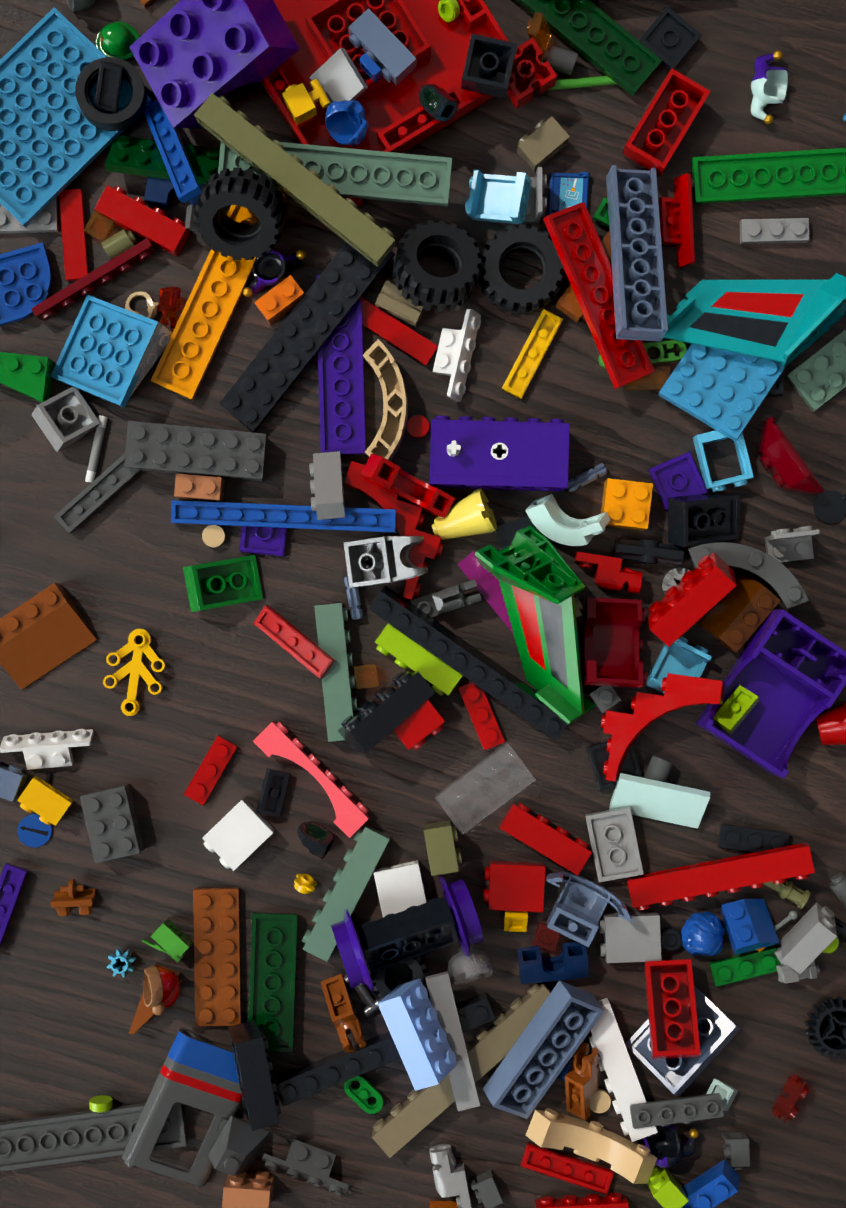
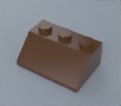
M740 572L735 578L737 586L711 608L697 623L730 652L736 653L781 601L765 586L743 572Z

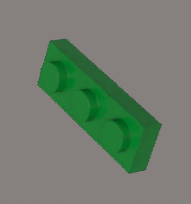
M773 946L765 948L760 953L753 951L710 962L709 967L715 987L776 972V965H780L774 953L776 948Z

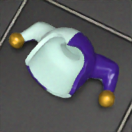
M780 50L775 51L773 54L759 56L754 62L755 75L751 81L753 98L750 112L752 116L764 120L767 125L771 124L774 118L763 111L764 107L767 104L784 103L787 94V68L769 66L771 61L782 59L783 53Z

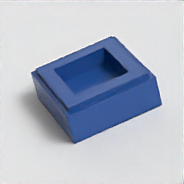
M366 53L360 57V68L374 83H377L382 78V70Z

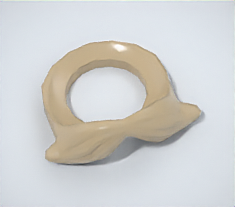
M134 292L127 298L125 309L139 314L130 308V303L137 296L145 297L149 313L147 318L154 319L156 317L157 308L160 303L154 302L147 292Z

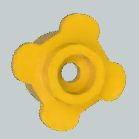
M297 874V879L294 880L295 889L306 895L314 892V886L317 885V882L313 877L308 874Z

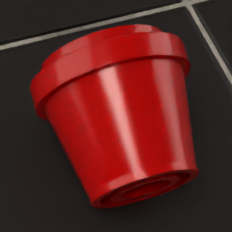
M843 702V705L819 714L816 717L822 746L846 745V702Z

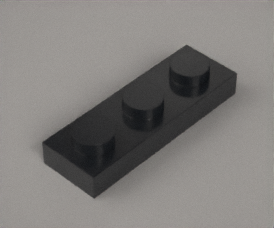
M720 824L718 847L758 852L788 846L789 833Z

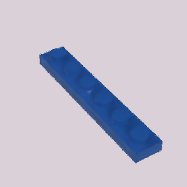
M156 99L145 108L144 114L177 197L184 204L199 195L202 190L177 129L172 127L158 99Z

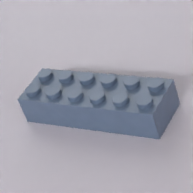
M559 980L484 1086L483 1091L493 1107L528 1119L605 1011L593 994Z

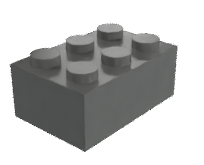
M130 783L80 796L95 863L138 854L144 850Z

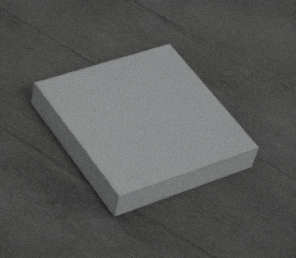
M340 48L310 76L311 81L314 79L319 80L330 103L334 101L355 100L368 88L345 48Z

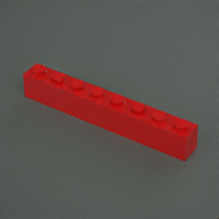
M805 842L645 873L644 875L627 877L626 879L632 907L644 910L651 908V904L660 903L661 906L673 904V900L691 901L696 899V896L705 894V897H712L718 895L719 891L727 890L728 893L741 891V887L759 888L763 887L764 883L773 881V884L787 882V878L796 877L797 880L810 877L809 874L815 873L810 847Z

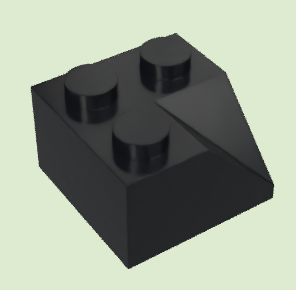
M471 34L461 89L506 99L517 43Z

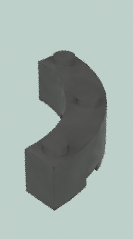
M726 542L708 543L688 548L695 568L699 566L698 562L705 555L709 556L715 552L727 565L739 567L756 574L772 587L786 609L809 601L804 589L795 576L781 562L761 550L742 544Z

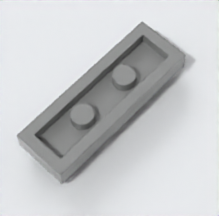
M809 218L740 220V244L807 243L809 241Z

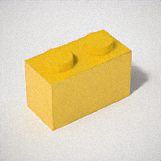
M35 775L17 801L21 803L20 807L29 813L34 811L40 815L39 819L49 826L54 824L56 826L73 802V799Z

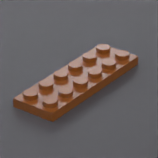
M240 887L194 888L195 1026H233L242 1023Z

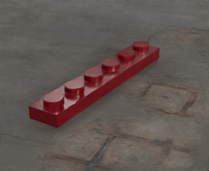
M148 238L144 239L31 308V310L39 320L51 319L56 315V311L62 307L65 309L72 306L77 298L92 294L95 291V287L100 284L106 285L114 279L113 276L120 272H128L133 268V264L138 261L143 262L149 259L155 251Z

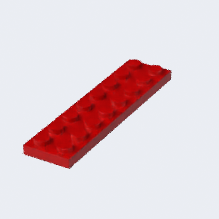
M585 203L576 204L543 218L614 389L655 372L642 340L616 339L612 268Z

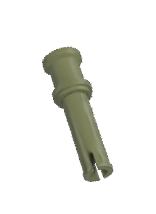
M791 880L780 884H773V881L764 883L767 887L778 892L780 898L790 900L799 909L805 906L811 894L810 891H804L795 886Z

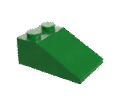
M255 555L183 567L191 612L263 599Z

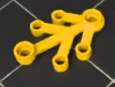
M144 629L133 630L128 637V643L117 652L109 653L106 657V661L110 666H117L123 657L133 651V657L129 663L113 675H107L103 679L104 686L111 689L115 688L118 682L130 673L127 699L121 704V710L127 716L138 714L141 708L140 702L136 699L140 675L147 683L148 691L151 694L156 695L163 690L161 682L156 681L142 662V655L144 653L152 662L151 668L153 671L162 672L166 668L165 661L160 659L151 648V636ZM139 635L143 638L141 644L136 643V637ZM112 655L117 656L118 660L115 664L110 661ZM157 661H160L162 663V668L160 670L155 668V663ZM110 677L114 679L112 686L107 684V679ZM154 683L159 685V690L157 692H154L152 690V685ZM128 703L133 704L134 709L132 711L126 709Z

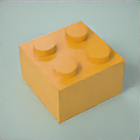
M607 478L604 482L601 513L607 512L611 519L606 526L642 531L648 529L653 484Z

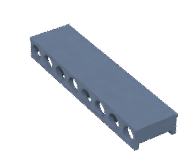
M612 165L606 175L616 339L662 341L663 336L668 330L656 168H651L650 171L616 169V165Z

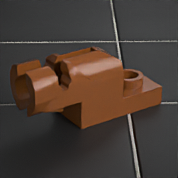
M339 974L322 981L321 986L332 1023L337 1029L344 1051L348 1053L354 1052L351 1040L347 1037L350 1034V1029L360 1048L365 1047L367 1043L344 976Z
M588 1043L580 1044L573 1055V1069L565 1075L566 1110L584 1121L590 1116V1097L598 1089V1049L594 1047L592 1054L586 1056L589 1053Z

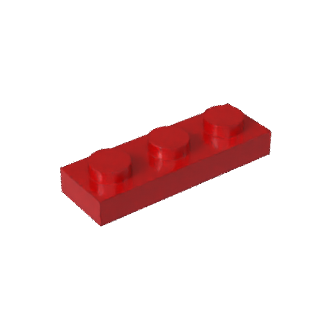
M473 682L458 687L483 749L487 750L505 742L484 690Z
M218 735L183 795L203 806L238 746Z

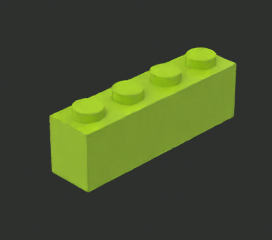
M389 623L375 641L378 644L376 648L385 656L390 653L396 657L394 662L403 669H406L408 666L415 672H419L425 680L433 684L431 688L441 696L444 693L449 695L463 676Z

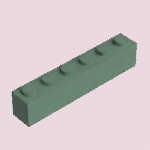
M343 603L316 605L314 607L318 646L335 659L330 669L322 678L328 742L342 741L345 739L338 732L342 727L341 723L351 715L354 717V711H358L357 698H352L351 690L355 688L354 675H350L349 666H353L352 652L348 653L347 644L351 643L350 630H345V621H349L347 607L343 608Z
M365 825L364 829H358L353 839L357 841L354 849H348L343 859L346 861L343 870L339 868L333 878V881L336 882L333 890L328 888L322 900L326 902L323 910H317L312 920L315 922L312 931L307 929L302 939V942L305 943L304 951L326 962L337 944L331 925L344 920L346 909H348L351 916L390 840V836L368 825Z

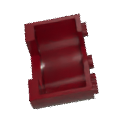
M587 597L584 619L586 620L582 636L583 679H587L584 680V685L642 688L643 685L647 684V671H643V659H639V652H642L643 639L639 638V628L646 619V609L642 608V600Z

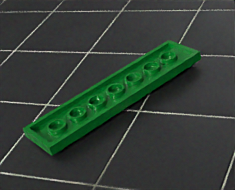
M846 148L693 157L694 204L846 195Z

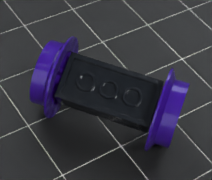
M442 876L439 877L443 893L442 898H434L422 905L411 906L402 912L388 914L384 918L373 922H365L361 926L356 927L360 940L357 938L349 911L346 909L344 920L332 924L331 928L351 988L365 983L371 991L374 990L364 958L367 960L370 972L374 973L456 944L458 941L465 956L469 957L470 946L483 942L484 938L473 901L463 879L448 883Z

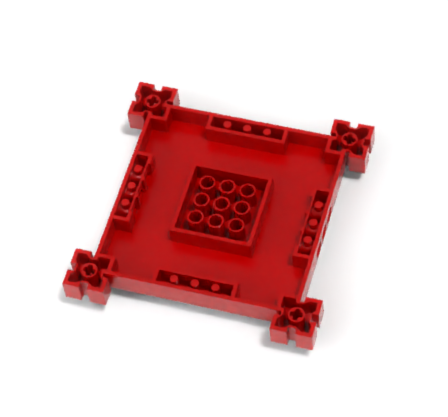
M273 0L300 50L261 82L299 144L403 153L495 97L461 89L471 34L508 41L483 0H457L460 7V15L451 22L444 21L439 15L438 3L440 0ZM368 8L416 58L417 67L397 86L392 81L388 82L383 76L377 83H374L360 68V57L365 52L360 47L358 49L355 48L349 40L348 27ZM534 38L518 46L517 54L515 53L507 95L516 109L532 100L534 90H537L539 95H541L556 84L557 75L550 63L546 61L541 64L543 52ZM340 48H345L368 86L355 99L365 109L366 120L369 124L364 141L356 146L340 145L331 137L325 122L327 108H322L319 101L314 104L317 115L296 125L282 95L286 88L293 84L299 85L303 83L308 93L313 91L310 85V76ZM435 84L455 98L458 109L451 119L446 122L436 120L421 106L419 92L423 86ZM440 99L437 100V106H438V105L440 104V102H441ZM342 197L345 200L347 198L351 199L357 206L363 204L362 198Z

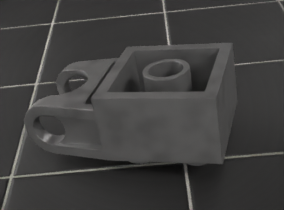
M384 536L344 542L349 588L399 582L427 574L428 567H416L409 559L411 548L424 542V536Z

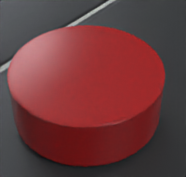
M421 415L412 416L407 422L409 435L413 438L426 436L429 431L428 420Z

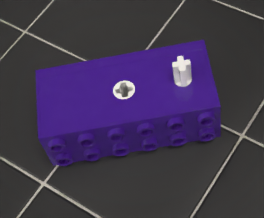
M436 416V419H431L429 485L444 489L564 492L568 488L570 423H564L563 419H551L549 423L541 422V419L529 418L527 422H518V418H505L504 421H495L494 417H482V421L472 420L473 417L461 416L459 420H450L449 416ZM496 450H500L501 458H497Z

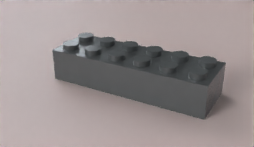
M128 421L124 467L130 470L262 481L266 434Z

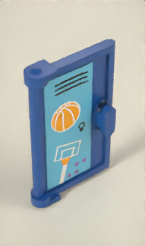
M579 172V174L550 173L548 215L582 202L585 203L587 208L589 172Z

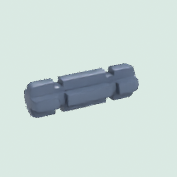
M601 463L595 466L594 469L591 468L577 475L575 479L568 480V492L571 493L577 490L579 486L581 488L597 480V477L601 478L608 473L607 468Z
M347 576L344 578L345 586H347L346 593L349 608L351 607V619L363 618V612L360 609L359 590L356 587L349 588Z

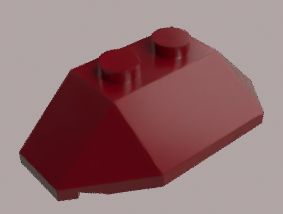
M770 417L764 421L758 451L760 455L759 460L764 468H769L774 476L772 478L776 485L780 488L783 487L784 490L812 495L825 491L777 425L774 418Z

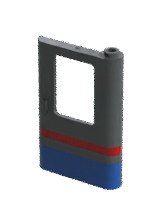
M179 1029L122 1154L125 1165L131 1168L140 1167L197 1186H205L214 1167L208 1154L230 1116L236 1117L243 1103L233 1051L202 1041L196 1033L190 1030ZM176 1102L214 1114L208 1132L189 1170H182L149 1158L171 1108Z

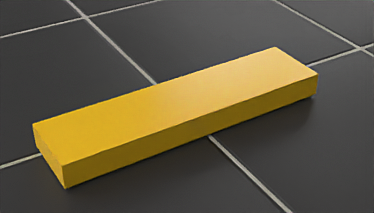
M545 309L542 310L502 390L522 399L563 318Z

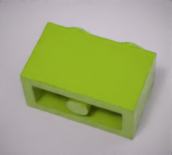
M666 1168L653 1169L648 1181L653 1197L663 1208H682L689 1201L682 1185Z

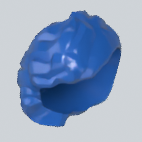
M356 100L334 101L327 107L326 127L336 142L340 145L356 146L364 141L369 124L366 120L365 109L360 102Z
M708 911L692 914L686 920L681 930L682 946L693 956H713L719 954L723 949V935L725 932L721 920L714 913Z

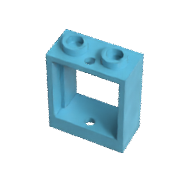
M717 430L693 437L702 479L707 490L712 489L713 492L726 489L725 485L733 483L734 487L748 484L747 480L753 478L743 432L738 440L734 441L742 475L714 482L711 480L703 445L728 439V437Z

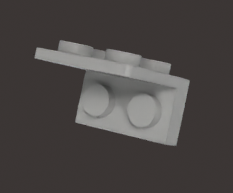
M537 167L535 177H530L532 183L524 224H539L541 217L545 216L547 198L542 197V195L545 193L547 176L542 174V167Z
M805 526L793 529L791 533L790 528L771 531L770 536L764 537L766 554L779 562L814 559L812 536L820 534V529L813 530L812 526Z

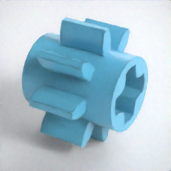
M118 948L116 950L117 956L114 954L108 956L111 963L107 968L113 970V976L121 974L124 978L127 975L126 970L132 972L135 969L131 963L136 960V957H131L129 954L130 949L122 952ZM120 959L121 962L125 961L126 964L123 966L118 964L117 961Z

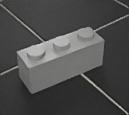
M340 451L313 454V463H309L310 476L314 477V480H310L311 494H315V497H311L312 511L317 512L318 520L344 518V488Z

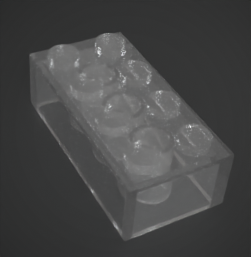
M505 742L437 793L435 799L463 835L536 779L510 744Z

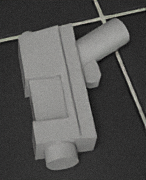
M781 947L774 950L776 957L781 965H776L779 976L778 981L787 984L798 982L800 979H815L817 974H820V968L818 965H815V961L799 974L782 961Z

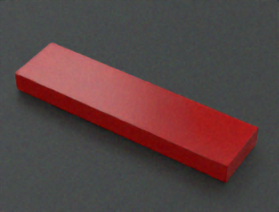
M82 189L63 190L59 194L64 269L67 282L77 281L89 274Z
M362 298L363 326L427 366L438 346Z
M269 605L264 606L253 623L319 679L325 676L335 659Z
M528 1142L520 1163L521 1167L606 1195L614 1175V1171Z

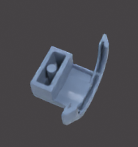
M557 872L547 875L546 881L557 887H560V882H565L547 919L548 928L589 947L599 928L598 922L608 903L617 910L619 917L630 922L632 921L624 902L602 886L569 872Z

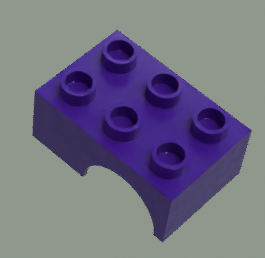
M181 0L130 46L135 59L173 128H204L197 122L194 114L211 93L217 97L224 96L243 85L261 82L300 50L273 0Z
M783 609L772 610L761 623L724 679L723 704L739 685L759 696V702L732 734L716 725L713 721L714 715L723 704H708L695 724L769 773L784 779L788 773L787 764L789 757L799 738L822 711L832 706L846 685V651Z

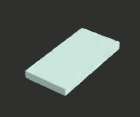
M620 773L609 810L630 806L632 815L698 829L710 799V792Z

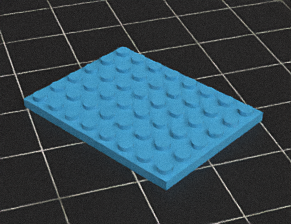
M55 7L0 59V204L25 228L124 131H105L92 125L83 115L75 94L77 78L89 63L106 56ZM124 78L122 80L118 112L124 110L130 104L133 97V87ZM95 82L90 92V103L93 107L97 82ZM148 95L146 107L152 102ZM97 109L98 111H100V112H102V113L114 114V113H111V112H107V111H103V110Z

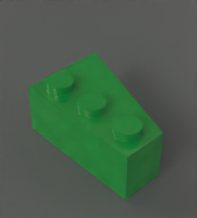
M0 352V384L41 403L50 399L52 377L50 376L54 369V361L48 357Z

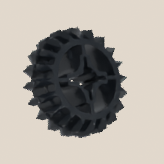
M828 996L827 1003L823 999H819L821 1006L812 1005V1008L815 1010L814 1013L807 1012L811 1020L805 1021V1025L810 1027L805 1030V1033L810 1036L808 1042L814 1044L813 1048L816 1051L821 1050L823 1056L829 1054L832 1059H835L838 1054L841 1059H844L846 1052V1016L835 1017L832 1012H846V999L843 1001L842 997L837 996L834 1001L831 996ZM825 1017L826 1022H825V1024L820 1028V1024H821L823 1018ZM834 1022L838 1024V1025H837V1028H838L837 1030H838L839 1034H838L836 1031H834V1030H835V1027H834L835 1024H834ZM826 1038H837L840 1043L830 1044L823 1040Z

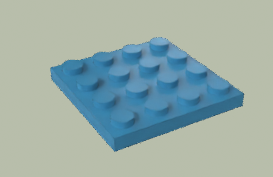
M87 295L50 377L125 408L162 324Z
M691 344L659 391L658 396L736 442L784 371L785 366L778 361Z

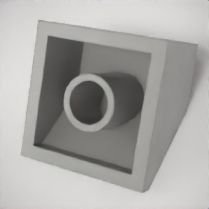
M71 387L38 404L32 413V417L56 452L74 444L100 424L91 408L75 387Z

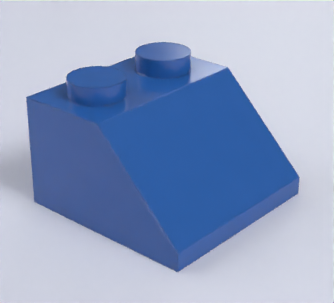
M742 899L721 906L720 913L735 955L779 944L764 899Z

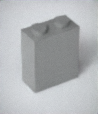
M816 903L781 939L782 961L799 974L837 937L835 915L828 907H822Z
M656 911L629 912L632 918L631 922L619 917L618 913L602 914V920H599V933L603 934V943H600V956L604 957L606 963L662 961L660 915Z

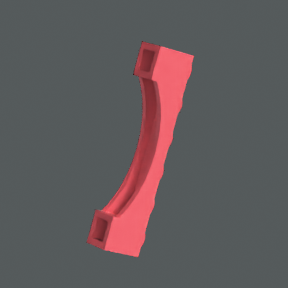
M275 721L271 722L253 742L268 757L273 754L287 758L314 776L332 802L336 814L334 823L350 838L369 819L367 814L369 810L361 802L357 804L351 798L353 794L344 785L340 787L335 782L337 778L328 769L324 771L319 766L321 762L312 753L308 755L303 750L305 746L296 737L292 739L287 734L289 730L280 721L278 723Z

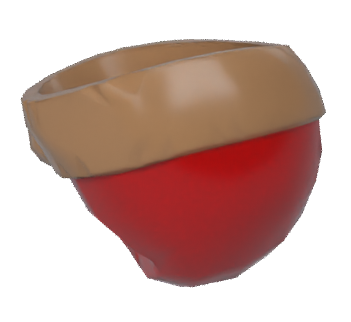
M150 966L144 969V1004L146 1007H151L155 1015H161L165 1008L171 1007L176 1002L180 993V983L176 974L166 967Z

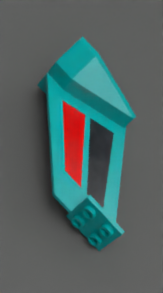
M836 273L829 280H701L685 295L688 300L683 299L675 308L676 311L671 316L667 314L668 330L663 336L662 341L667 338L778 361L786 367L846 314V277Z

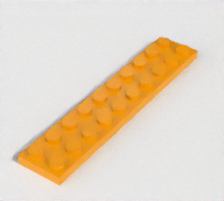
M282 193L284 197L283 201H285L286 195ZM231 205L227 213L228 217L239 223L251 224L259 221L252 211L242 206ZM210 250L152 376L151 382L190 400L194 399L243 293V289L249 280L256 256H254L253 260H246L245 258L233 260L231 256L226 258L221 255V252Z

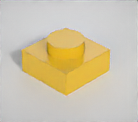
M505 911L504 931L527 932L528 912Z

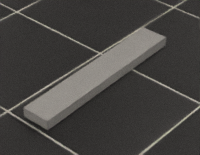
M448 971L426 976L425 979L432 1007L437 1012L439 1023L446 1033L451 1050L456 1056L457 1065L449 1072V1078L457 1110L462 1111L479 1107L480 1102Z

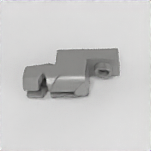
M439 1144L430 1147V1158L432 1164H434L432 1169L435 1186L442 1198L456 1196L458 1208H472L464 1163H456L450 1144Z

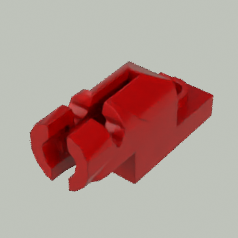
M583 552L575 553L574 562H579V567L592 568V565H596L593 583L600 588L620 591L625 583L627 592L637 594L640 592L642 572L624 566L621 569V558Z

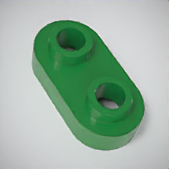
M362 1074L345 1081L344 1090L346 1094L366 1113L375 1114L381 1110L383 1095ZM353 1081H358L360 1085L358 1087H353L351 1083ZM375 1097L376 1102L370 1103L368 1098Z

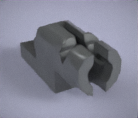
M474 579L411 600L410 603L430 617H435L482 601L480 593L469 597L464 595L465 591L477 587Z

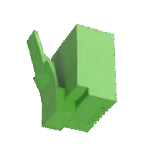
M168 918L151 936L157 943L147 939L142 940V942L167 953L177 963L193 943Z

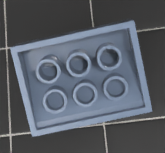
M695 985L694 992L701 1052L699 1057L652 1059L648 1019L625 1043L641 1062L677 1096H680L741 1030Z

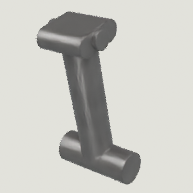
M346 974L344 980L348 983L349 980ZM364 984L355 987L368 1005L362 1009L368 1017L379 1009L377 1003L383 998L375 1000Z

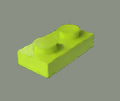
M739 685L714 715V723L732 734L759 702V696Z

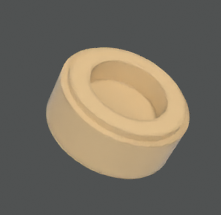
M217 525L207 526L202 533L204 543L212 548L221 546L226 538L224 530Z
M598 1088L590 1097V1109L596 1113H604L609 1109L611 1099L608 1092Z

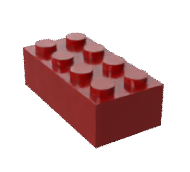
M671 68L626 143L622 154L649 171L651 168H656V175L661 176L711 91Z
M715 552L709 556L705 555L698 562L699 566L693 571L689 570L686 572L676 587H670L666 591L665 597L659 602L655 601L648 609L649 629L668 647L737 586L733 569Z
M691 959L645 961L644 974L652 1059L699 1057L701 1052Z

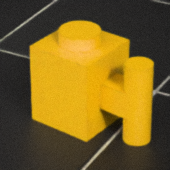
M318 79L310 82L313 91L309 93L303 83L299 85L293 84L282 93L284 102L296 125L317 115L314 105L316 102L319 101L322 108H327L331 104Z

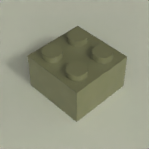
M450 820L425 824L424 836L431 876L458 872V865H462L460 848H455L454 842H458L456 825L451 826Z

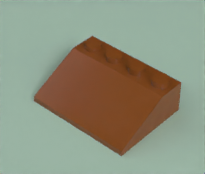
M53 583L0 618V665L21 690L98 640L61 584Z

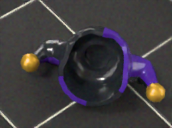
M272 250L269 253L266 252V255L263 257H256L252 270L254 278L249 287L243 289L244 296L250 297L252 294L261 292L266 286H274L282 282L288 271L300 265L306 257V252L298 250L296 253L283 256L280 252Z
M671 1125L656 1126L658 1133L644 1138V1145L650 1149L652 1155L657 1157L655 1165L661 1168H669L677 1164L680 1158L688 1157L695 1153L696 1138L699 1136V1132L696 1129H691L689 1131V1140L683 1143L675 1127Z

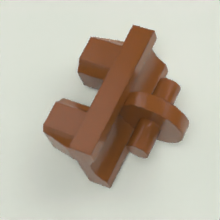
M69 879L68 886H61L60 890L54 892V898L50 902L51 908H56L58 916L70 915L71 907H78L79 914L90 915L96 897V888L84 889V885H77L75 879Z

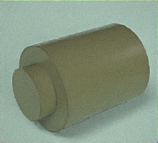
M123 229L103 241L101 245L112 260L135 246L134 244L137 243V240L131 231L126 233Z

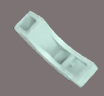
M552 494L534 500L525 510L532 523L542 534L557 543L568 546L588 544L593 536L605 530V526L611 520L607 512L586 519L572 518L560 509Z

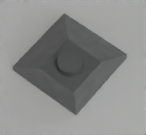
M231 1115L208 1154L214 1168L232 1176L247 1172L270 1131L266 1128L252 1131L248 1121Z

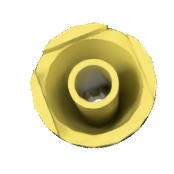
M482 489L475 490L449 509L445 519L439 516L434 519L435 524H432L435 536H440L444 540L496 531V519L493 510L487 504L489 501Z

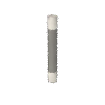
M99 415L98 417L100 424L96 427L85 482L92 483L95 480L108 419L105 416Z

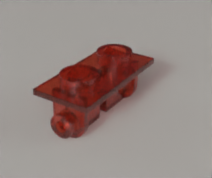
M794 1073L788 1077L782 1089L783 1092L789 1095L788 1099L780 1094L772 1107L774 1110L772 1114L779 1119L781 1116L785 1117L783 1123L788 1122L789 1119L794 1120L799 1110L796 1107L799 1099L804 1100L810 1089L806 1087L809 1081L806 1080L801 1083V1077Z

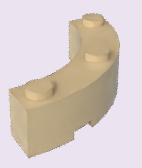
M378 339L363 354V357L372 367L381 384L383 392V418L376 437L365 453L369 457L371 454H375L391 461L399 449L406 430L408 399L401 372L391 353Z
M546 1108L545 1111L535 1110L525 1135L542 1148L563 1150L565 1146L573 1148L574 1153L592 1161L599 1162L601 1159L612 1165L611 1170L633 1184H648L657 1161V1157L650 1153L648 1147L641 1144L636 1145L620 1135L604 1129L603 1125L599 1122L590 1121L589 1123L575 1117L559 1114L549 1108Z

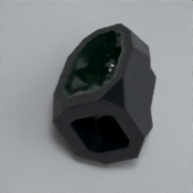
M430 84L423 86L419 92L421 106L436 120L446 122L456 113L458 109L457 101L443 88Z
M312 822L300 824L297 830L298 837L303 846L308 848L311 854L324 859L335 839L331 831Z

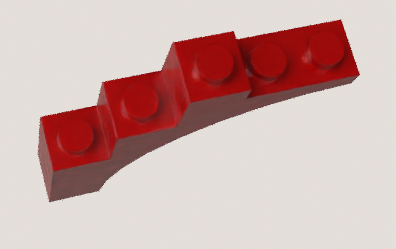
M351 461L344 482L345 485L363 492L376 501L382 509H397L396 527L400 536H424V542L411 548L409 559L414 566L427 568L428 563L424 562L425 558L434 560L435 556L440 557L444 544L440 543V537L416 530L417 526H422L425 514L421 513L422 508L397 500L399 495L361 475L365 465ZM419 576L407 579L403 598L412 600L413 596L418 597L422 585L418 583Z
M667 673V678H663L661 690L665 691L664 696L637 692L631 702V709L634 710V714L606 710V715L603 714L601 728H604L603 733L612 734V739L609 738L607 742V752H610L609 760L605 761L603 770L606 780L618 781L623 763L631 746L639 735L657 719L685 706L723 704L725 681Z

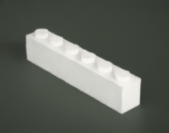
M605 998L598 1001L605 1011L590 1030L592 1036H589L588 1039L592 1049L594 1047L598 1049L600 1071L605 1070L608 1077L604 1080L609 1093H614L616 1100L612 1101L616 1114L621 1113L624 1120L620 1122L624 1136L629 1135L631 1141L634 1142L658 1132L655 1126L636 1129L632 1127L630 1105L645 1103L646 1100L608 999Z

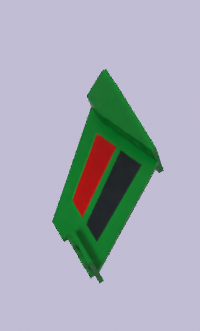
M531 525L517 531L512 544L500 551L492 545L477 550L475 556L480 565L499 580L526 681L538 690L535 696L543 704L548 706L567 724H571L596 706L583 695L574 595L583 591L585 585L549 540Z

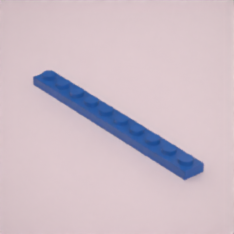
M171 500V523L396 532L397 509L345 507L344 518L318 520L317 512L312 511L311 506Z

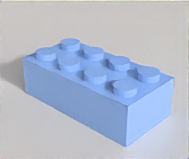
M416 979L398 985L377 1003L415 1091L439 1084L457 1065L455 1053L449 1046L446 1033L437 1018V1012L432 1007L428 998L427 989L423 986L421 979Z

